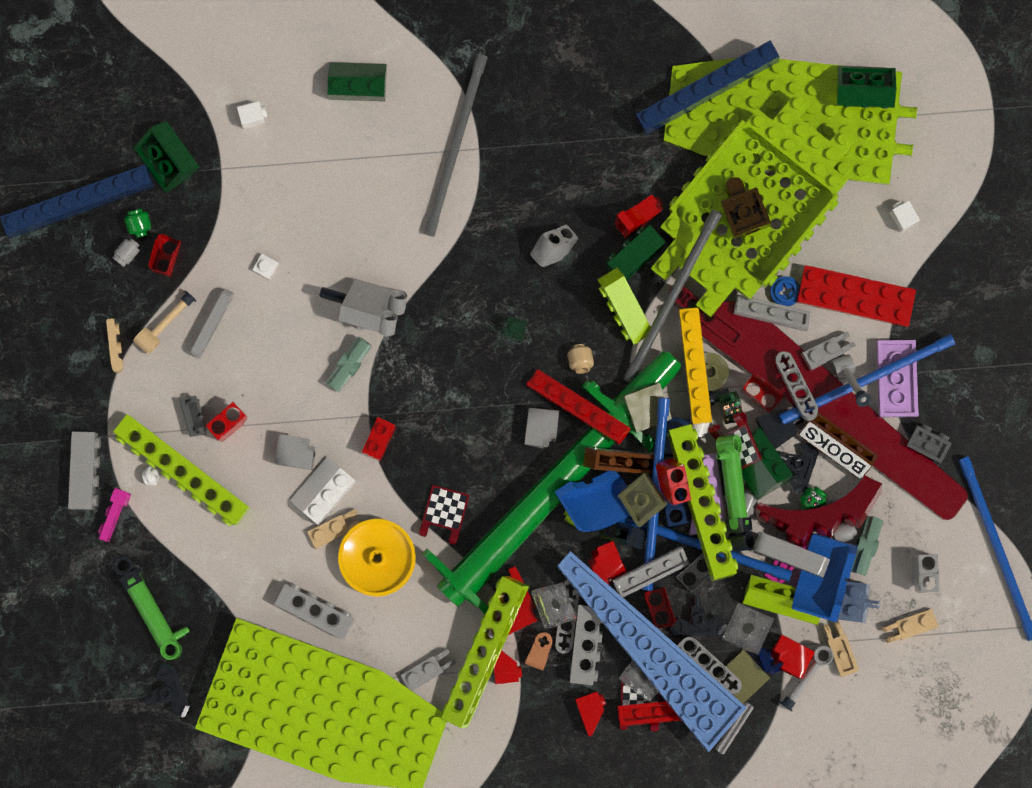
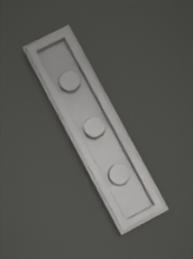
M738 294L735 298L733 312L735 315L798 330H808L810 311L755 298L749 301L743 295Z
M680 546L613 579L612 582L617 593L621 597H625L690 565L683 548Z

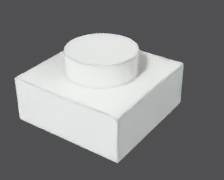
M261 254L253 271L270 280L279 263Z

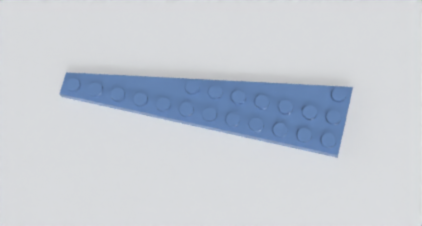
M570 551L557 568L705 750L709 752L747 707Z

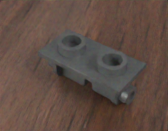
M197 396L180 400L190 437L207 433L204 417L200 415L202 410Z

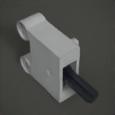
M359 279L354 280L347 294L322 287L319 293L321 298L342 304L339 321L355 325V328L359 331L365 328L379 332L383 336L394 335L397 315H402L405 312L408 297L405 291L393 290Z

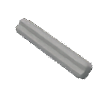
M748 702L743 704L747 708L726 731L715 747V750L719 753L725 754L753 710V706Z

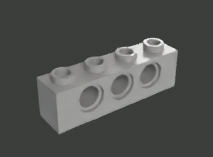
M293 583L283 586L274 605L341 640H345L355 620L351 618L353 614L344 609L341 612L335 610L334 604L326 600L324 603L318 601V596L309 591L307 594H304L300 591L301 587ZM296 596L303 598L304 602L300 607H296L293 603ZM313 605H318L321 609L318 616H313L310 612ZM330 614H336L338 617L335 625L328 623L327 619Z
M578 605L569 683L593 685V681L597 682L598 670H595V663L600 661V651L597 650L598 643L602 642L603 631H599L600 623H603L589 606ZM588 620L595 623V629L591 632L586 631L584 628V624ZM584 640H590L593 643V648L590 651H585L582 648ZM583 659H588L591 663L588 670L580 668V662Z

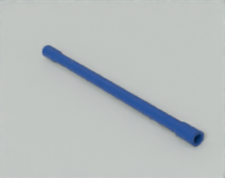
M949 334L926 347L857 378L856 381L860 387H863L935 352L953 346L955 341L952 335ZM847 383L814 400L817 406L820 407L852 392L853 389ZM807 402L804 403L805 406H806V412H805V413H808V412H810V411L813 410V409L810 410V409L808 408ZM797 407L778 414L783 425L801 416Z
M658 397V419L652 481L659 492L660 487L656 464L664 459L667 417L670 405V398ZM659 512L648 520L644 564L655 557ZM653 583L641 588V590L652 591Z
M969 456L958 460L963 475L966 477L1022 622V628L1027 641H1031L1032 620L976 479Z
M631 516L619 522L645 531L648 528V521L641 527H637ZM657 525V535L702 550L699 539ZM730 551L732 559L735 558L737 563L789 582L792 570ZM721 553L716 554V556L725 558Z

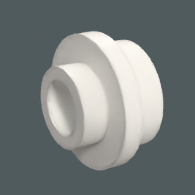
M147 467L142 472L146 485H157L159 474L156 469Z

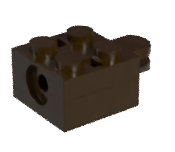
M730 178L726 182V191L729 198L721 201V207L734 240L770 227L771 221L757 187L746 191L744 183L740 178Z

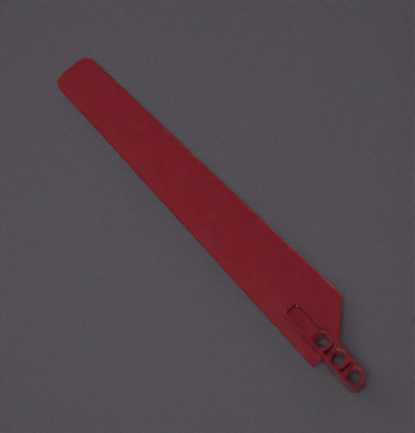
M683 287L680 291L681 298L676 299L674 305L678 309H689L687 307L689 301L697 304L700 299ZM735 301L723 302L712 315L711 322L703 320L702 315L704 312L699 309L702 337L752 375H759L777 388L783 395V398L796 407L775 364L776 356L780 352H788L792 355L814 399L844 385L823 366L810 371L801 356L802 352L805 351L773 323L733 314ZM781 358L780 363H784L786 366V370H788V359L785 360L784 358ZM791 373L787 376V379L790 382H795L798 380V376ZM798 390L795 393L799 399L806 397V393L803 390ZM853 392L818 407V412L878 455L873 464L877 470L942 519H953L967 501L968 494L962 486L927 456L906 446L908 440L882 417H879L868 405L865 407L858 406Z

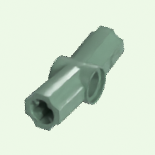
M358 336L348 352H345L340 358L336 369L332 372L326 384L339 393L349 378L353 377L362 364L361 361L372 345Z
M867 516L865 519L862 533L859 535L855 545L858 548L852 572L866 576L871 559L875 556L879 545L878 537L883 524V520L880 518Z

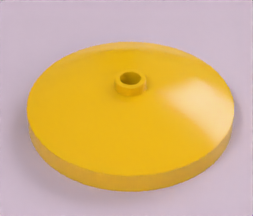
M370 519L355 525L344 536L339 548L338 563L342 576L353 589L364 595L380 597L398 591L408 582L415 568L416 552L410 536L399 525L384 519ZM377 554L381 556L379 562L374 560V556Z

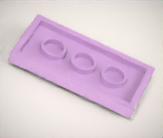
M916 340L876 341L877 369L915 352ZM917 361L878 379L879 417L919 416Z

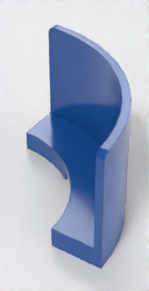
M607 471L593 478L590 484L570 481L555 491L579 531L590 532L603 529L630 516L617 496L628 487L618 471Z
M814 533L808 550L830 559L823 578L801 570L791 608L837 623L846 591L847 581H845V578L849 579L858 546Z

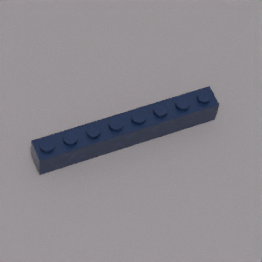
M771 40L637 113V120L645 135L778 63L780 56Z
M142 165L6 214L0 218L6 235L13 238L152 188L154 184L148 168Z

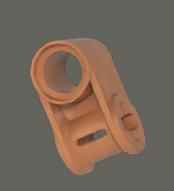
M541 632L536 636L525 662L526 665L544 670L553 641L550 634ZM546 636L549 644L541 646V642L538 639Z

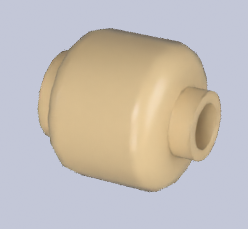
M576 344L569 350L567 356L570 369L577 374L589 372L590 368L594 365L592 350L584 346V344Z

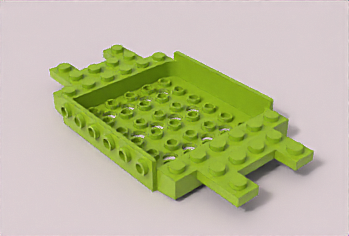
M796 91L773 120L757 109L747 122L743 120L740 123L736 122L730 129L732 133L729 137H724L719 142L718 146L720 148L716 153L712 151L706 158V165L703 168L700 166L694 173L695 178L692 182L688 181L681 189L683 193L679 198L675 196L669 204L671 206V215L660 228L674 241L651 268L653 272L665 281L668 280L678 267L682 269L704 227V222L701 219L702 215L710 213L712 209L722 214L689 274L691 278L707 290L696 306L709 317H712L734 289L750 301L761 287L772 286L778 278L776 276L780 270L784 271L790 264L788 260L792 255L796 256L803 248L801 244L805 240L807 242L815 233L813 232L817 225L820 227L827 219L825 215L829 210L832 212L839 204L838 193L848 180L833 168L857 138L841 127L829 141L801 119L812 102L798 91ZM751 155H760L761 162L759 164H752L750 162ZM767 166L775 167V175H766L765 168ZM733 177H738L743 181L746 191L757 187L770 221L779 219L782 223L779 229H773L770 226L742 237L743 243L739 247H734L731 244L733 235L721 207V201L729 198L726 191V182ZM784 177L789 178L791 181V185L788 188H783L780 185V180ZM799 189L804 190L806 193V197L803 200H798L795 197V192ZM721 224L725 225L728 229L725 235H719L716 231V228ZM750 248H754L757 251V257L754 259H749L746 256V252Z

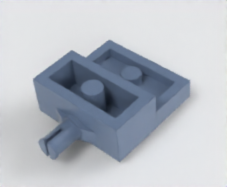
M847 582L838 620L866 623L868 608H880L879 605H873L880 604V601L869 600V584Z

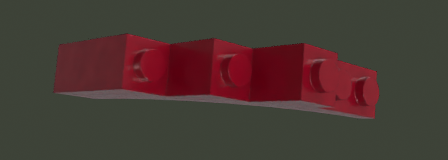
M864 476L859 484L846 496L829 505L809 510H784L759 502L756 507V517L763 523L775 526L781 532L785 531L786 540L789 543L804 548L814 530L821 536L832 538L842 520L849 526L860 528L882 493V483Z

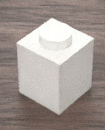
M259 101L237 107L244 129L266 123L265 117H268L265 106L261 107Z
M900 201L893 205L894 209H892L890 215L900 232L916 225L920 221L910 201L905 203Z

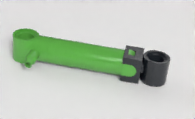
M739 435L719 436L716 440L718 452L716 458L720 459L722 464L728 513L725 525L726 533H730L728 540L731 542L732 552L752 550L754 546V538L750 530H753L751 517H747L740 459L742 441Z
M127 556L117 557L113 563L114 571L119 575H123L119 580L139 611L159 647L161 655L167 660L177 659L182 653V647L177 640L185 636L190 631L189 628H181L173 633L147 588L143 576L138 569H135L133 559ZM124 560L129 564L126 571L120 569V563ZM171 644L176 648V652L172 656L166 651L167 647Z

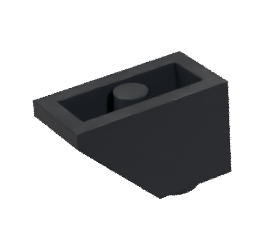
M619 522L603 528L601 538L639 550H643L647 537V531Z

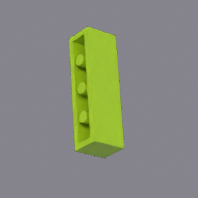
M616 268L598 279L601 286L598 289L604 298L607 297L608 301L606 304L610 311L615 312L616 315L613 317L618 326L622 325L623 330H621L624 338L626 340L630 339L635 345L646 337L651 327L624 275Z
M751 575L745 590L743 604L818 625L820 620L819 617L791 608L796 587Z

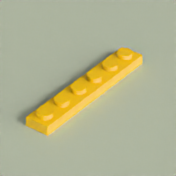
M699 307L680 309L679 318L692 425L711 423L712 417Z

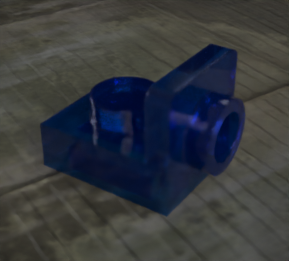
M765 648L756 650L765 673L769 672L771 675L781 671L780 667H782L783 662L771 665L770 662L773 661L769 650L766 651Z

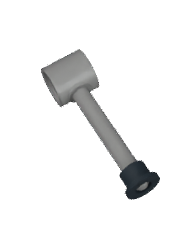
M847 354L831 360L836 378L845 376L855 392L857 405L860 407L869 405L871 396L861 389L852 374L856 372L851 355Z
M819 645L814 648L813 663L788 697L786 696L782 702H779L791 712L795 705L794 701L817 669L832 662L834 655L829 647ZM821 650H826L828 654L827 659L824 661H820L818 658V653Z

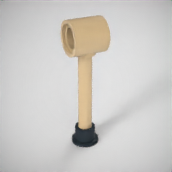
M184 291L185 294L180 298L181 301L152 331L146 327L134 338L133 341L144 352L150 354L161 342L157 336L187 305L190 306L193 301H197L188 291Z

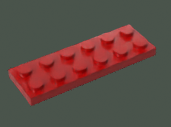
M804 265L796 303L909 327L916 290Z

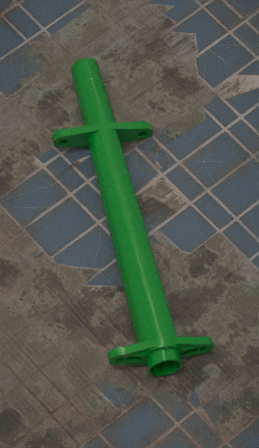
M662 350L613 400L603 395L599 391L600 387L593 380L591 382L586 380L581 387L606 413L629 426L631 430L628 434L644 449L651 452L655 447L653 444L655 440L648 434L644 435L641 431L637 433L634 431L623 396L655 383H660L663 390L682 369V364L668 351ZM591 427L452 570L446 567L426 548L422 555L443 577L436 587L457 607L467 600L486 614L489 607L476 594L560 503L555 491L570 481L579 482L591 469L583 467L585 447L609 449L615 442Z

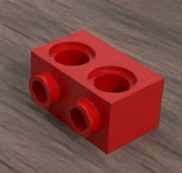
M377 417L362 453L381 461L396 425Z

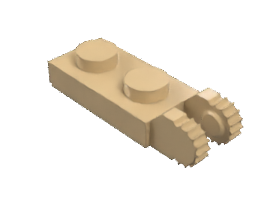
M107 319L112 370L119 374L124 368L123 360L118 355L122 353L121 342H117L116 336L120 334L119 323H115L114 319Z
M352 510L343 516L340 515L308 531L307 533L315 549L346 535L351 528L361 523L362 520H358L347 526L345 522L346 519L355 516L358 513L357 510Z
M929 609L884 626L882 631L887 632L897 627L899 634L886 639V642L890 643L938 628V624L933 610Z
M837 620V623L834 622V626L839 634L838 637H832L830 627L827 624L823 625V629L828 639V646L833 651V659L839 675L843 677L859 671L847 636L844 634L839 620Z

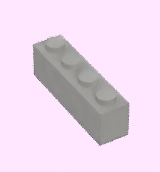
M72 432L68 509L95 510V506H98V495H95L96 487L99 486V475H96V469L100 467V456H97V449L101 447V438L95 432Z

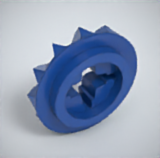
M780 277L771 287V297L776 304L792 306L797 302L800 284L792 277ZM783 284L784 287H786V289H793L788 294V299L785 296V294H778L781 291H783Z

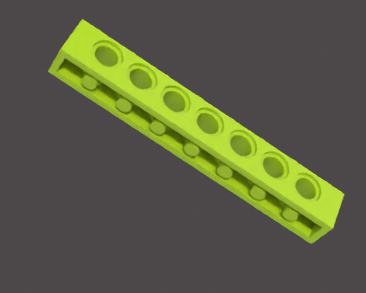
M126 414L113 431L117 435L115 439L123 445L127 442L132 446L130 450L137 456L144 455L147 458L146 463L153 468L158 466L162 469L161 474L169 480L171 477L177 481L176 486L184 492L186 489L192 492L191 497L199 503L201 501L205 502L208 505L206 509L214 515L217 512L222 515L223 518L221 520L227 525L231 526L233 524L237 526L251 509L129 414ZM139 432V440L133 442L131 440L132 433ZM150 443L155 445L153 453L146 452V446ZM164 455L170 456V462L167 465L161 463V458ZM183 466L186 472L182 477H178L176 470L178 467ZM195 478H199L201 481V485L198 488L191 486V482ZM209 490H215L216 497L213 500H208L206 497ZM226 501L231 503V509L228 512L222 510V504Z
M691 424L669 430L667 436L674 459L685 465L692 499L687 502L711 581L733 576L737 573L738 564L735 558L732 559L730 552L732 551V545L730 540L726 539V525L720 519L721 509L719 503H715L713 497L715 489L713 484L709 483V470L702 461L704 453L702 448L698 447L696 441L698 440L697 431L692 428ZM682 443H689L691 450H683ZM694 461L697 468L695 470L690 469L687 462ZM693 480H700L702 488H696L693 485ZM699 498H705L708 501V506L702 507L699 504ZM706 516L712 517L714 524L711 526L707 525L704 518ZM710 536H718L719 544H713L710 541ZM716 554H723L725 562L719 563L716 560Z
M502 576L496 584L497 590L488 602V611L481 618V627L473 637L474 643L472 648L466 653V662L460 668L457 675L459 678L450 690V699L442 709V719L459 728H467L529 588L528 585L510 576ZM506 593L509 596V601L507 603L504 601V595ZM498 611L501 613L500 621L496 618ZM490 629L494 632L492 639L489 637ZM482 647L486 649L485 656L481 653ZM475 664L478 666L477 674L473 670ZM467 682L471 685L470 691L466 689ZM459 700L463 702L462 709L458 706Z

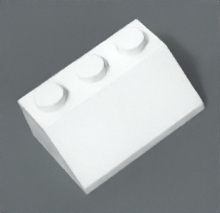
M326 457L292 497L290 502L317 525H320L356 483V480Z

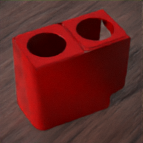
M165 234L158 235L149 261V268L152 272L171 277L181 240H175ZM168 241L175 243V251L172 254H166L163 251L164 243ZM166 259L170 262L167 272L158 270L157 264L160 260Z
M757 374L752 375L740 391L768 413H771L783 399V395L777 388ZM754 382L759 385L760 391L757 395L752 396L747 392L746 388L749 383ZM771 394L774 396L775 404L772 407H765L762 404V397L764 395Z
M232 402L205 426L218 441L223 442L244 425L248 416ZM236 408L239 410L240 416L236 421L227 419L226 412L228 409ZM218 420L225 424V430L221 434H216L211 429V426Z
M674 459L657 463L658 482L664 499L672 505L692 500L685 465ZM675 469L678 481H680L678 483L671 480V473ZM678 488L685 489L687 496L685 500L675 499L674 494Z
M613 541L595 547V550L591 552L593 558L588 560L591 570L607 584L612 583L613 579L627 573Z
M665 587L644 594L656 628L660 629L676 623ZM652 593H659L662 596V603L659 606L650 604L649 596ZM665 611L668 614L669 619L666 624L661 625L656 622L655 615L657 612Z
M781 634L771 650L770 657L775 659L774 667L798 679H802L815 651Z

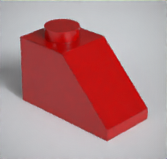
M502 650L494 666L495 684L519 682V678L522 677L521 666H517V662Z
M597 691L575 699L588 736L593 735L604 711L603 706L606 705L603 695H598Z

